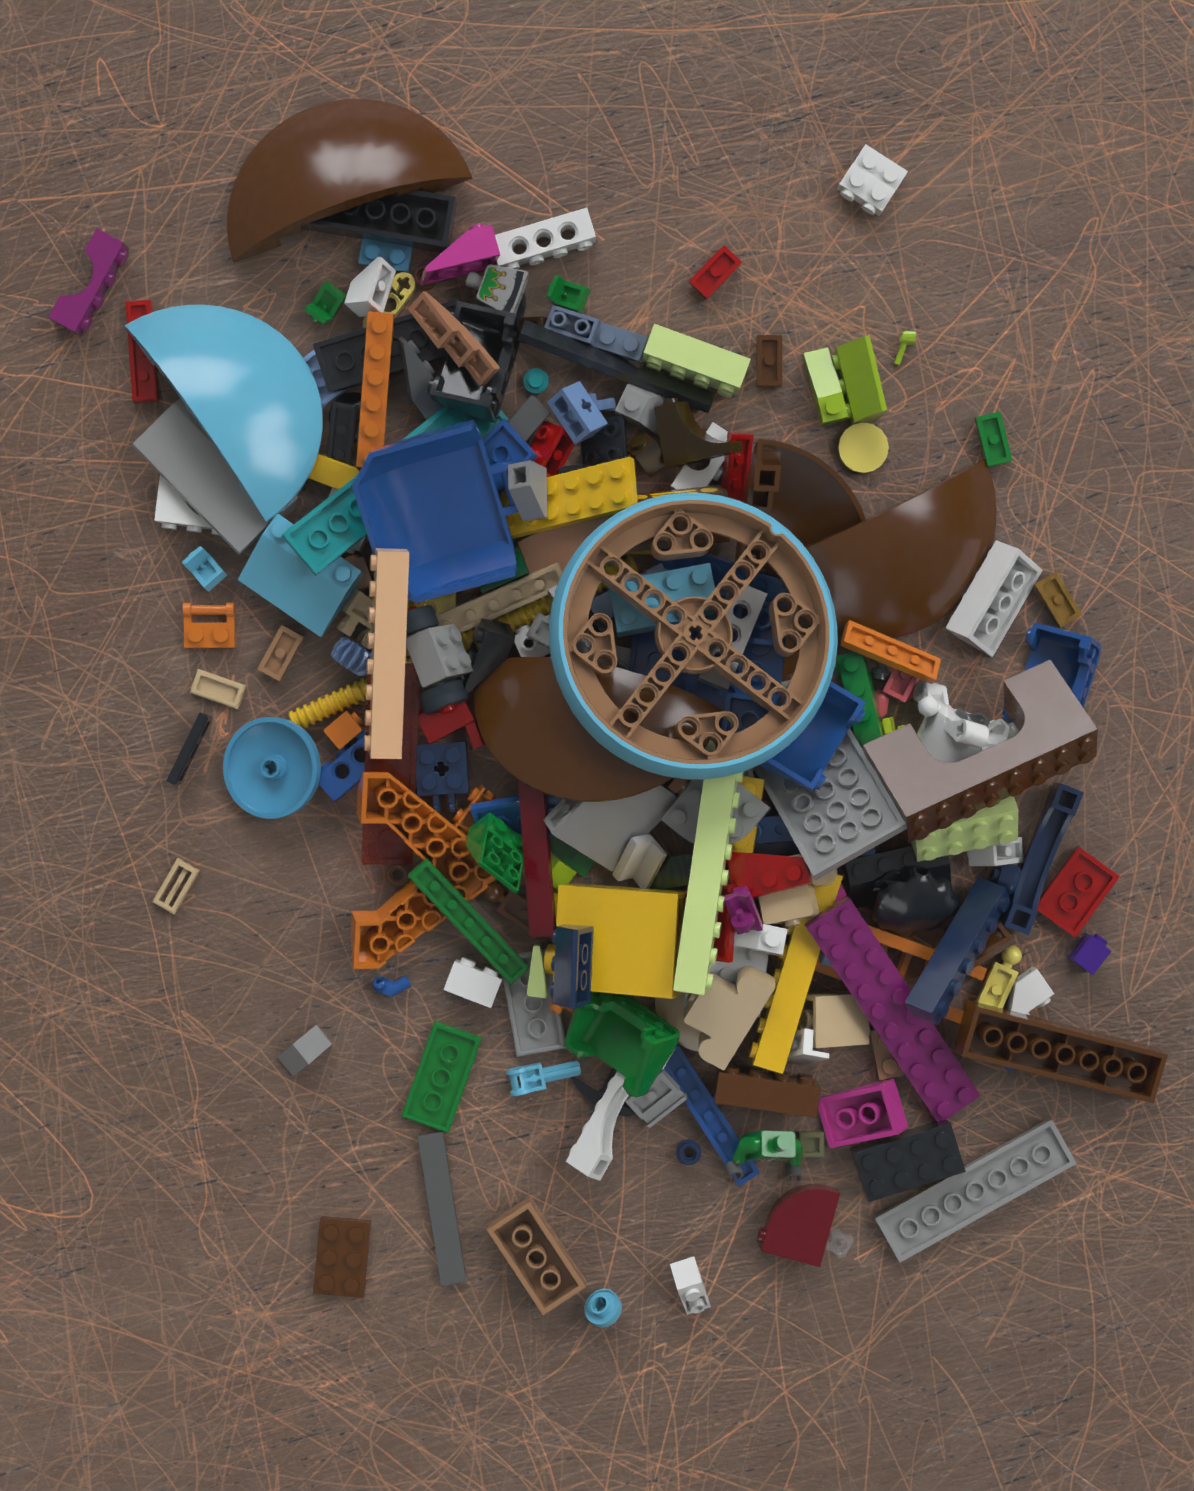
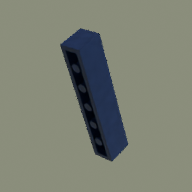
M979 877L977 878L905 1001L912 1015L936 1025L947 1015L951 1001L954 996L960 993L962 982L966 975L972 972L974 962L977 956L984 951L988 937L997 929L999 918L1009 908L1010 898L1004 886Z

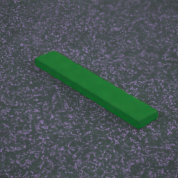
M427 857L408 874V877L510 985L529 969L527 963Z

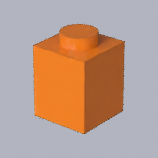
M345 711L323 731L337 748L341 750L355 740L359 733L365 730L362 727L365 722L356 712L351 714L349 711Z

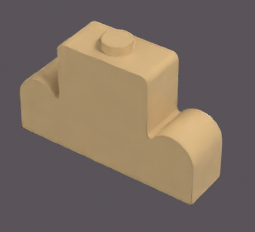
M801 854L792 855L793 857H803ZM837 869L817 880L810 871L812 884L753 898L754 902L759 899L764 924L778 925L785 923V927L800 925V920L818 916L819 908L814 885H831L836 880ZM729 872L730 884H732L731 876H730V872Z
M745 966L741 968L736 976L737 984L710 972V974L714 975L712 990H707L706 995L689 993L687 997L689 1002L684 1009V1022L701 1031L698 1038L699 1055L706 1062L722 1070H725L775 989V978L756 967Z

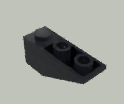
M481 618L479 626L475 627L471 647L466 650L471 659L473 671L457 678L461 679L467 694L507 659L515 639L510 624Z

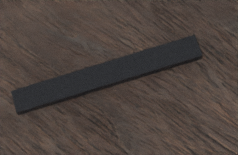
M527 320L524 322L518 338L520 342L666 398H678V402L688 401L690 407L705 413L710 411L714 392Z

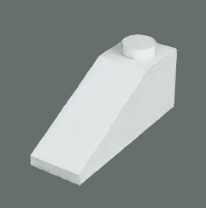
M763 924V931L750 930L748 933L738 935L735 930L734 947L781 956L783 955L788 929Z

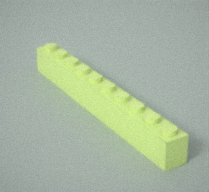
M709 740L708 752H713L715 744ZM744 772L703 780L673 987L674 991L706 995L707 990H712L714 975L710 974L711 964H716L718 949L713 947L715 938H719L721 932V922H717L718 913L723 912L725 896H721L722 886H727L729 871L725 870L726 860H731L733 845L729 844L730 834L735 833L736 819L732 818L733 809L738 808L740 793L736 792L737 782H742Z

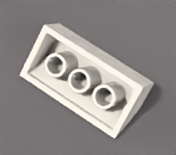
M996 540L967 592L963 595L956 611L951 616L946 629L960 640L993 657L1043 570L1020 549Z

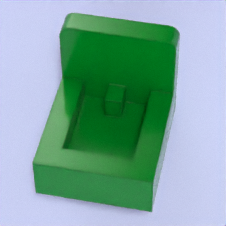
M555 275L553 281L548 286L546 298L558 307L582 314L591 290L586 286L566 281L561 276Z
M326 281L313 302L308 304L304 310L310 314V318L316 323L327 324L335 319L347 295L332 283Z

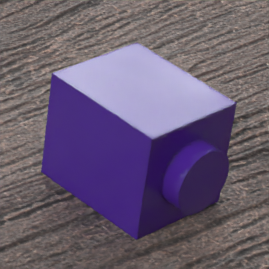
M1085 933L1068 955V958L1087 973L1093 975L1111 953V950L1106 947L1108 942L1095 933L1092 936Z

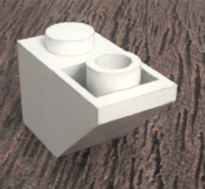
M1032 966L1017 976L1009 993L1006 1010L1030 1015L1029 1011L1036 1006L1041 1008L1051 1001L1049 997L1054 995V992L1037 968Z
M693 1256L670 1264L676 1287L687 1315L691 1313L697 1314L710 1308L711 1305L695 1257Z

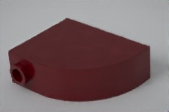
M807 1184L796 1187L781 1196L771 1208L764 1228L760 1227L757 1242L760 1243L761 1251L820 1267L840 1197L839 1190L821 1184Z

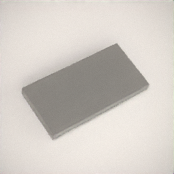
M546 948L542 949L543 962ZM533 951L517 953L527 963L529 969L512 985L503 977L517 1057L565 1049L563 1046L565 1034L561 1013L556 1014L549 1009V1005L553 1002V997L550 995L553 975L545 973L548 991L547 998L527 995Z

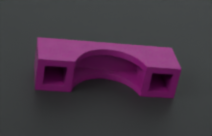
M96 228L85 248V252L89 255L93 264V276L89 285L78 294L60 295L48 318L80 337L83 332H87L91 327V318L95 310H99L103 305V295L107 288H111L115 283L117 277L115 273L120 265L123 266L129 255L127 252L129 248L122 241Z

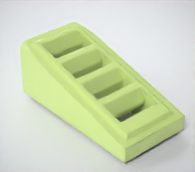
M535 943L533 945L527 995L547 998L548 991L542 947L539 943Z

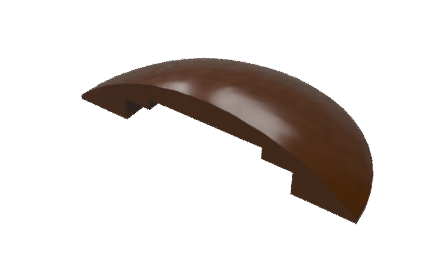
M343 99L312 106L289 117L272 129L256 145L242 165L233 185L227 213V235L232 260L237 262L280 247V237L300 231V226L396 192L400 196L422 188L425 192L434 193L473 179L465 160L451 140L437 126L409 109L396 104L370 99Z
M757 438L742 502L773 517L786 527L804 546L814 544L866 520L853 491L844 479L828 464L810 452L794 445L776 440ZM739 542L736 545L735 562L747 549L746 546ZM751 550V555L754 559H763V555L759 550ZM777 604V608L781 612H788L789 608ZM798 618L799 626L803 629H808L809 622L807 619ZM837 634L839 644V642L842 639V635ZM786 638V648L793 649V641ZM799 649L792 656L785 657L782 682L792 678Z
M985 459L942 479L940 483L926 489V491L814 544L804 546L821 570L830 590L836 614L837 634L843 635L845 624L851 620L891 638L905 636L927 628L939 621L961 602L963 595L967 592L976 573L982 566L994 541L997 509L991 472L989 467H987ZM769 564L763 566L767 573L778 576Z
M551 657L507 658L474 688L476 720L486 746L497 762L508 773L532 789L565 800L602 802L628 798L647 792L673 778L648 772L631 765L598 743L582 726L566 702L557 682ZM597 663L603 670L611 668V666ZM618 667L608 677L601 678L597 676L605 693L619 709L624 706L646 677V675ZM670 685L639 725L656 734L677 739L674 733L675 726L683 717L723 712V709L690 692ZM644 690L639 693L640 699L643 702H652L653 697L650 692ZM626 711L623 713V718L627 723L636 722L637 718L633 712ZM682 724L681 729L684 734L689 736L694 734V727L691 724ZM709 739L703 740L704 749L709 743Z

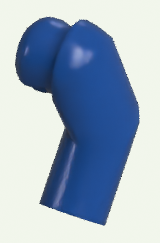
M406 975L396 981L378 976L374 978L372 983L376 992L389 997H394L412 986Z

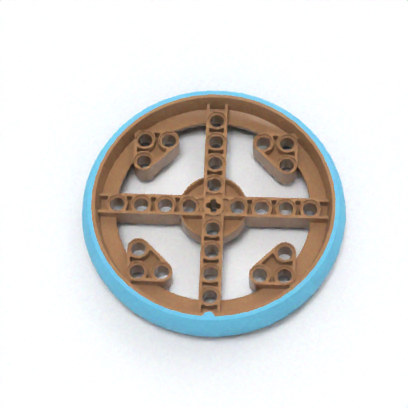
M677 493L650 498L631 505L598 526L583 541L565 567L555 591L549 621V645L555 676L566 702L582 726L598 743L629 764L648 772L680 779H712L741 773L766 762L788 747L805 730L825 698L831 683L838 646L837 621L830 590L821 570L804 545L786 527L761 510L735 499L707 493ZM673 522H682L685 525V531L675 530ZM712 533L728 537L747 547L707 599L703 597H684L673 601L620 559L632 548L652 538L654 540L650 546L651 555L660 561L704 556L713 544ZM700 537L704 539L706 547H697L694 544V538ZM657 542H666L670 550L666 552L659 550ZM751 550H759L763 555V559H754L751 555ZM766 562L781 578L789 592L777 595L769 606L775 651L782 657H789L799 649L796 667L787 689L732 647L733 630L726 614ZM607 565L614 566L617 569V574L614 576L607 575L604 567ZM741 569L745 571L747 579H738L735 570ZM628 581L635 582L638 590L636 592L628 591L625 588V583ZM601 582L656 624L655 642L662 656L621 709L611 701L597 676L601 678L610 676L617 666L614 632L610 617L604 613H597L588 620L593 597ZM722 589L728 590L731 593L732 599H722L719 591ZM649 597L655 598L659 603V607H648L646 599ZM777 602H785L789 608L788 612H781L777 608ZM704 610H712L716 615V620H707L703 614ZM670 613L676 614L679 617V624H670L667 621V615ZM798 618L807 619L809 628H801L798 624ZM597 621L602 622L606 627V631L598 633L593 629L592 624ZM693 630L698 632L695 640L689 637ZM782 639H791L794 644L793 649L785 648L782 644ZM585 642L589 645L590 651L588 653H580L576 648V644ZM709 646L718 647L721 651V656H711L708 651ZM672 651H682L684 660L681 662L672 658ZM600 658L608 659L611 668L607 670L601 669L597 664V660ZM730 663H739L742 672L739 674L733 673L729 667ZM714 669L768 711L758 722L736 734L734 733L738 728V718L734 713L728 711L683 717L675 726L674 733L677 739L656 734L639 725L680 672L702 674ZM656 671H665L669 677L668 681H659L655 675ZM752 678H757L762 682L761 690H756L751 686ZM644 690L650 692L653 697L652 702H643L640 699L639 693ZM773 694H778L782 697V706L773 704L771 700ZM626 711L633 712L637 718L636 722L627 723L623 718V713ZM720 719H726L730 722V731H723L719 727ZM682 724H691L694 727V734L691 736L684 734L681 729ZM709 739L713 741L715 750L713 752L706 751L703 748V740Z

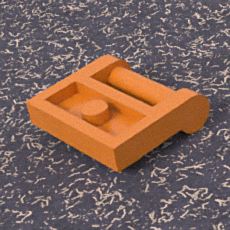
M227 602L226 605H193L192 603H183L184 648H236L235 602ZM193 615H226L227 622L193 623Z

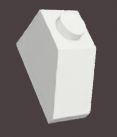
M377 257L351 281L344 304L359 317L367 316L368 311L383 313L396 270L382 257Z
M1018 837V840L1008 844H997L980 850L967 851L969 866H999L1023 862L1022 837Z

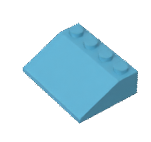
M277 513L260 537L238 580L322 638L365 575L361 570L342 557H339L315 576L281 537L294 524Z

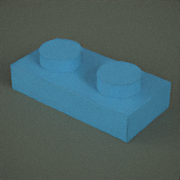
M363 238L358 264L367 267L377 257H382L396 272L409 273L413 248Z

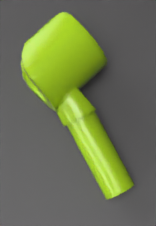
M905 331L901 334L899 351L894 364L900 366L906 345H915L916 332Z

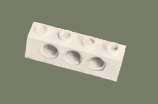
M580 209L495 235L500 251L497 265L519 269L520 265L527 263L531 266L540 264L544 261L543 258L550 256L554 258L566 256L570 250L578 249V251H583L591 248L592 244L596 243V235L588 209ZM565 230H571L575 233V236L571 240H565L561 237V234ZM542 237H547L551 243L547 247H540L537 241ZM518 244H522L527 249L523 254L518 255L513 252V248Z

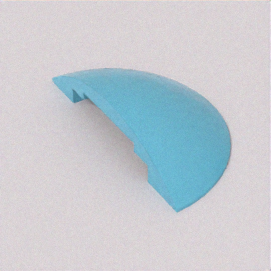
M183 305L154 311L126 324L125 328L151 364L156 365L161 374L166 377L218 449L221 457L234 473L237 483L263 519L268 522L277 513H280L302 489L311 474L319 453L323 431V412L316 381L297 349L280 332L267 323L249 314L221 306Z

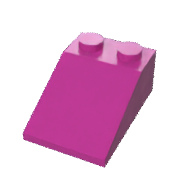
M476 224L471 226L469 230L425 267L420 279V285L424 286L469 275L470 271L475 273L486 270L487 265H495L500 256V251L492 225Z
M894 1078L869 1083L820 1097L818 1111L829 1149L898 1135L908 1128Z

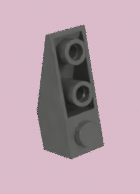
M401 336L399 338L407 396L423 417L428 420L445 406L433 401L430 394H428L429 381L434 379L432 374L435 371L426 360L422 362L417 354L420 351L413 341L407 342Z

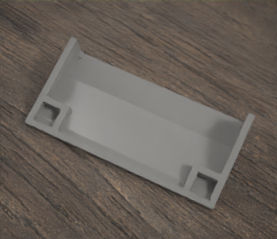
M181 398L173 403L132 444L141 456L238 555L257 541L273 520L272 518L266 522L237 483L234 473L223 460L218 449ZM295 496L278 514L285 518L293 512L298 497Z

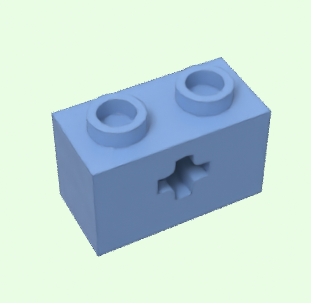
M580 381L561 389L547 401L575 445L592 437L608 424Z

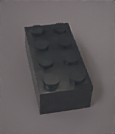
M947 1119L911 1128L898 1135L883 1137L850 1147L860 1183L868 1202L966 1172L952 1125Z

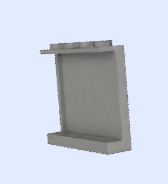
M662 784L647 792L612 801L580 802L562 799L543 820L552 835L613 872L631 837L648 834L661 821L679 796Z

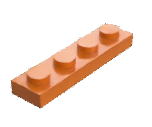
M851 620L845 624L840 646L930 684L936 681L941 662L940 658Z

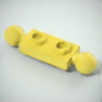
M1015 945L1002 951V964L993 962L976 1002L1003 1009L1019 973L1011 968L1019 963L1022 958L1021 950Z

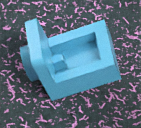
M201 546L192 551L182 561V564L192 572L208 592L227 576L216 560Z

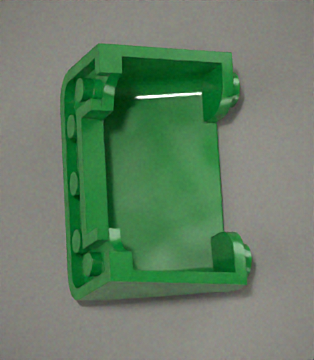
M591 991V1004L574 1009L563 1046L578 1058H586L592 1055L600 1058L626 1077L623 1083L624 1090H626L628 1095L638 1098L646 1095L677 1046L681 1033L677 1028L628 995Z

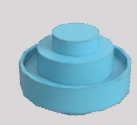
M609 1289L597 1290L586 1300L584 1306L585 1315L594 1326L600 1328L609 1327L620 1317L622 1302Z

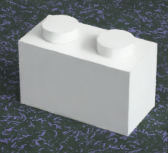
M462 957L461 961L456 959L444 990L491 1008L503 977L499 976V972L494 968L485 966V969L476 967V962L468 958Z

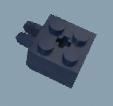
M467 742L414 745L417 796L433 795V808L440 814V795L448 794V809L450 814H456L455 794L470 792ZM441 761H443L444 766L449 767V771L445 772V776H441L440 772L436 771V766H439Z

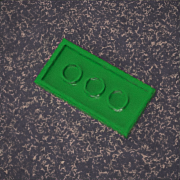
M435 1020L401 1117L449 1133L482 1036Z

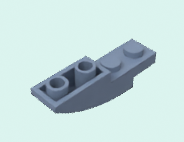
M552 305L545 324L547 329L639 363L642 362L643 353L649 339L647 336L602 323L599 319Z

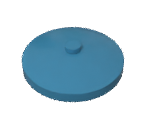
M264 717L248 722L233 735L224 754L223 775L231 797L243 810L260 818L276 819L293 815L305 807L312 799L320 781L321 762L313 739L301 726L285 718Z

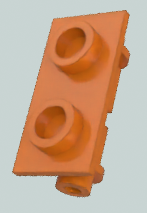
M482 784L478 788L474 787L466 797L468 802L464 808L459 807L456 810V814H453L451 818L453 820L452 824L456 828L460 826L459 830L466 836L468 835L469 827L474 824L470 810L471 804L491 801L496 797L489 790L485 794V787Z

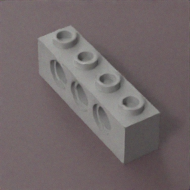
M750 586L746 587L726 613L732 630L736 634V641L732 642V647L741 654L745 650L767 596V593ZM729 591L726 595L725 600L732 599L731 593ZM737 606L744 608L746 617L742 619L736 618L733 614V608ZM709 646L711 656L721 654L718 647ZM737 662L730 663L729 667L733 673L736 672L739 663ZM714 669L699 674L697 681L724 692L729 689L731 684L730 681Z

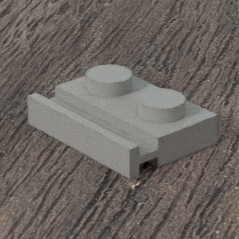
M663 1069L646 1095L638 1098L629 1095L625 1102L651 1128L687 1100L688 1095L683 1093L680 1086Z

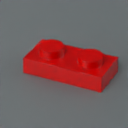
M723 245L689 280V284L707 301L742 265V261Z

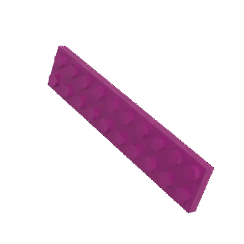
M845 896L804 924L937 1122L948 1119L981 1096L934 1024L910 1013L905 1004L911 992L910 988L848 896Z

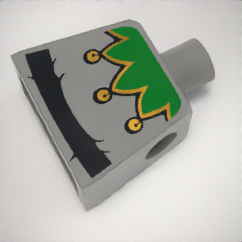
M489 264L484 276L470 271L466 280V286L478 290L476 301L481 306L516 314L529 280V272Z

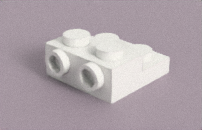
M865 144L840 182L837 190L841 191V196L851 202L855 200L861 204V208L868 214L880 216L908 171Z

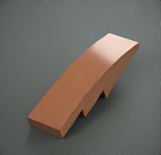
M426 291L422 292L408 308L436 347L445 348L458 367L465 366L479 386L485 385L500 369L498 364L474 336Z

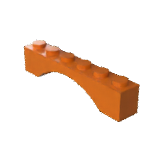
M368 311L356 467L363 466L370 452L385 446L388 386L395 314Z

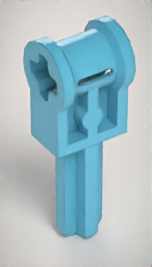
M575 1060L542 1068L541 1062L510 1068L505 1072L506 1075H509L512 1088L510 1096H519L547 1089L546 1082L578 1076L581 1074L579 1062ZM517 1076H519L520 1078V1086L518 1084Z

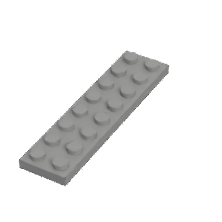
M1049 1118L964 1166L966 1172L938 1180L875 1215L874 1218L898 1261L902 1262L1077 1163L1053 1120Z

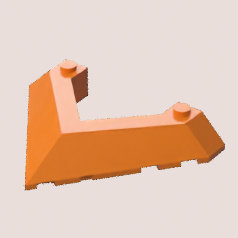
M389 772L362 773L357 792L356 812L361 824H388L423 860L427 857L467 901L469 899L472 900L488 887V884L496 879L476 863L466 846L467 836ZM411 879L378 910L352 911L350 937L353 969L381 968L387 963L386 961L397 952L401 953L413 944L416 938L424 932L432 930L447 917Z

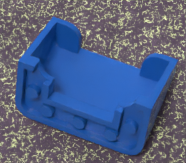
M1034 622L1032 628L1028 629L1025 637V642L1028 643V647L1031 650L1025 671L1051 660L1084 708L1100 658L1101 644L1093 637ZM1003 707V719L1013 722Z
M831 681L820 708L805 730L788 747L759 766L811 792L814 788L819 790L826 779V776L823 775L824 769L852 724L856 723L858 725L866 713L862 709L866 702Z

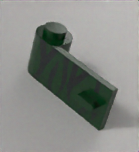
M693 853L671 857L666 856L650 889H668L688 885Z

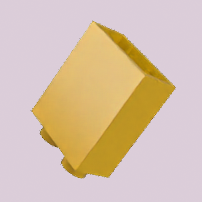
M569 883L558 886V893H554L556 926L563 924L594 926L592 992L668 999L685 994V992L674 991L673 987L687 891ZM548 944L544 955V969L546 974L553 975L554 982L551 962L553 956H555V946Z

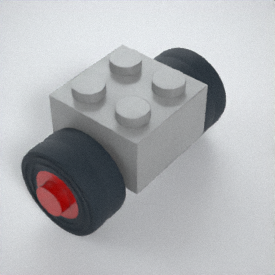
M432 605L407 608V649L422 688L434 685L433 688L418 695L426 715L441 712V714L455 710L456 705L466 701L468 696L461 679L457 678L473 671L471 659L461 641L460 631L456 628L455 624L439 626V621Z

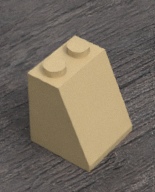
M808 991L796 1031L804 1028L814 1030L813 1048L869 1044L871 1033L869 1020L849 991Z

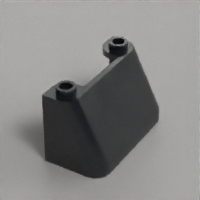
M458 301L456 309H452L451 314L485 348L500 369L485 385L479 386L466 367H458L447 353L441 375H436L434 379L429 381L428 394H430L433 401L483 421L496 423L520 346L518 338L521 328L518 317L515 313Z

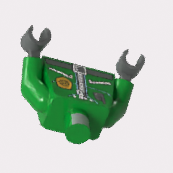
M757 1131L741 1135V1140L732 1158L733 1161L726 1164L728 1177L731 1179L732 1175L736 1174L737 1179H741L744 1176L741 1164L745 1161L789 1162L785 1166L787 1181L793 1175H797V1181H800L802 1179L800 1164L803 1156V1144L799 1139L795 1138V1132Z

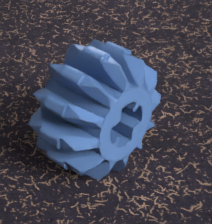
M341 637L333 647L334 649L331 652L332 658L358 676H365L367 673V659H371L372 652L349 637Z

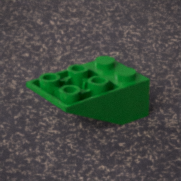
M489 812L469 827L466 846L480 867L516 894L519 890L524 861L522 836Z

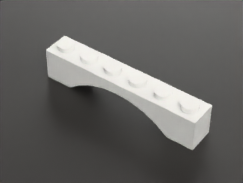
M618 1071L609 1081L606 1092L602 1099L597 1102L594 1113L584 1125L581 1136L570 1149L569 1157L566 1160L567 1163L586 1176L599 1181L613 1159L612 1140L616 1119L622 1105L629 1096L623 1088L626 1077Z

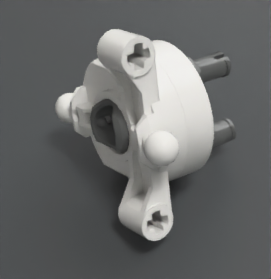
M920 679L914 687L913 698L918 702L919 712L925 716L917 735L928 753L939 761L951 763L964 760L1019 733L1013 722L1008 724L1001 718L989 721L982 713L971 714L965 712L961 707L953 709L949 705L947 688L944 685L930 684Z

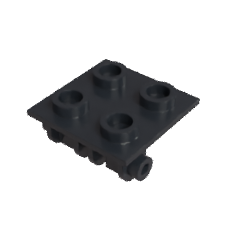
M624 415L605 418L608 424L595 435L581 442L582 464L594 466L627 457L626 447L628 445H626V441L628 439L625 433V426L627 424Z

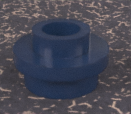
M686 1139L678 1144L676 1156L682 1164L693 1165L701 1157V1148L696 1141ZM692 1148L693 1154L686 1156L684 1150Z

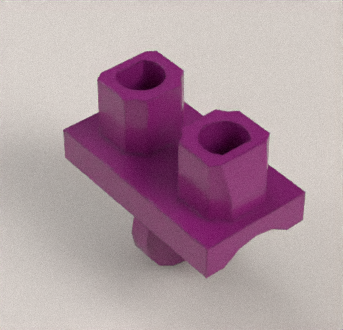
M748 887L733 888L732 894L725 895L724 901L732 919V926L737 934L748 933L750 930L763 931V923Z

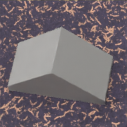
M316 1024L278 1055L277 1058L290 1074L294 1076L330 1047L332 1042Z

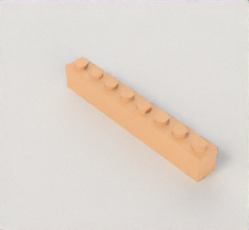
M375 548V555L370 556V571H374V581L369 583V597L374 598L373 607H369L368 622L373 623L372 633H368L367 647L372 649V657L367 659L366 666L367 674H371V684H366V700H370V710H365V726H369V735L364 736V751H368L370 759H402L409 551L407 549Z

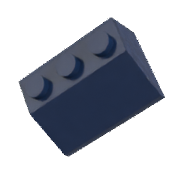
M566 924L556 926L552 936L555 956H553L551 962L554 982H552L550 987V995L553 997L554 1005L577 1009L591 1004L594 926Z

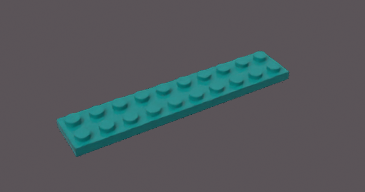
M445 405L404 439L473 419L483 439L503 418L507 422L509 419L500 410L496 423L486 422ZM358 475L286 530L281 536L315 576L367 535L352 488V484Z

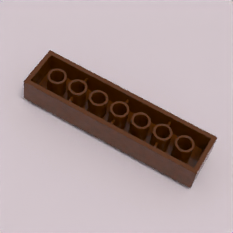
M967 1000L953 1048L964 1057L1150 1103L1155 1101L1168 1054L1154 1046Z

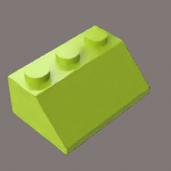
M870 335L836 347L834 355H831L834 368L839 372V383L846 401L847 419H850L851 425L880 419L887 411Z

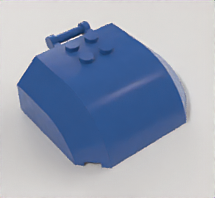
M474 419L409 437L370 452L352 484L373 554L375 555V548L407 549L409 551L408 599L415 603L516 576L518 570L513 539L506 519L507 515L519 512L508 490V465L511 464V461L505 460L490 465L484 441ZM499 472L501 473L510 505L505 507L502 505L493 475Z

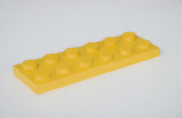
M625 457L547 477V518L525 522L522 520L519 512L507 515L506 519L512 539L614 515L631 505L637 504L634 459ZM504 490L500 494L503 507L510 505L506 490Z

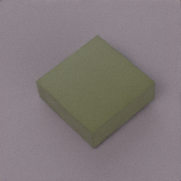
M798 1131V1139L803 1144L802 1158H824V1131Z

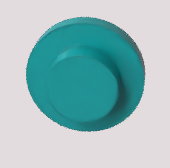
M533 368L525 374L523 382L527 391L532 394H540L547 389L549 379L545 371Z

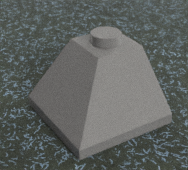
M628 383L615 409L614 416L624 415L625 422L659 437L654 407L663 405V400L669 398Z

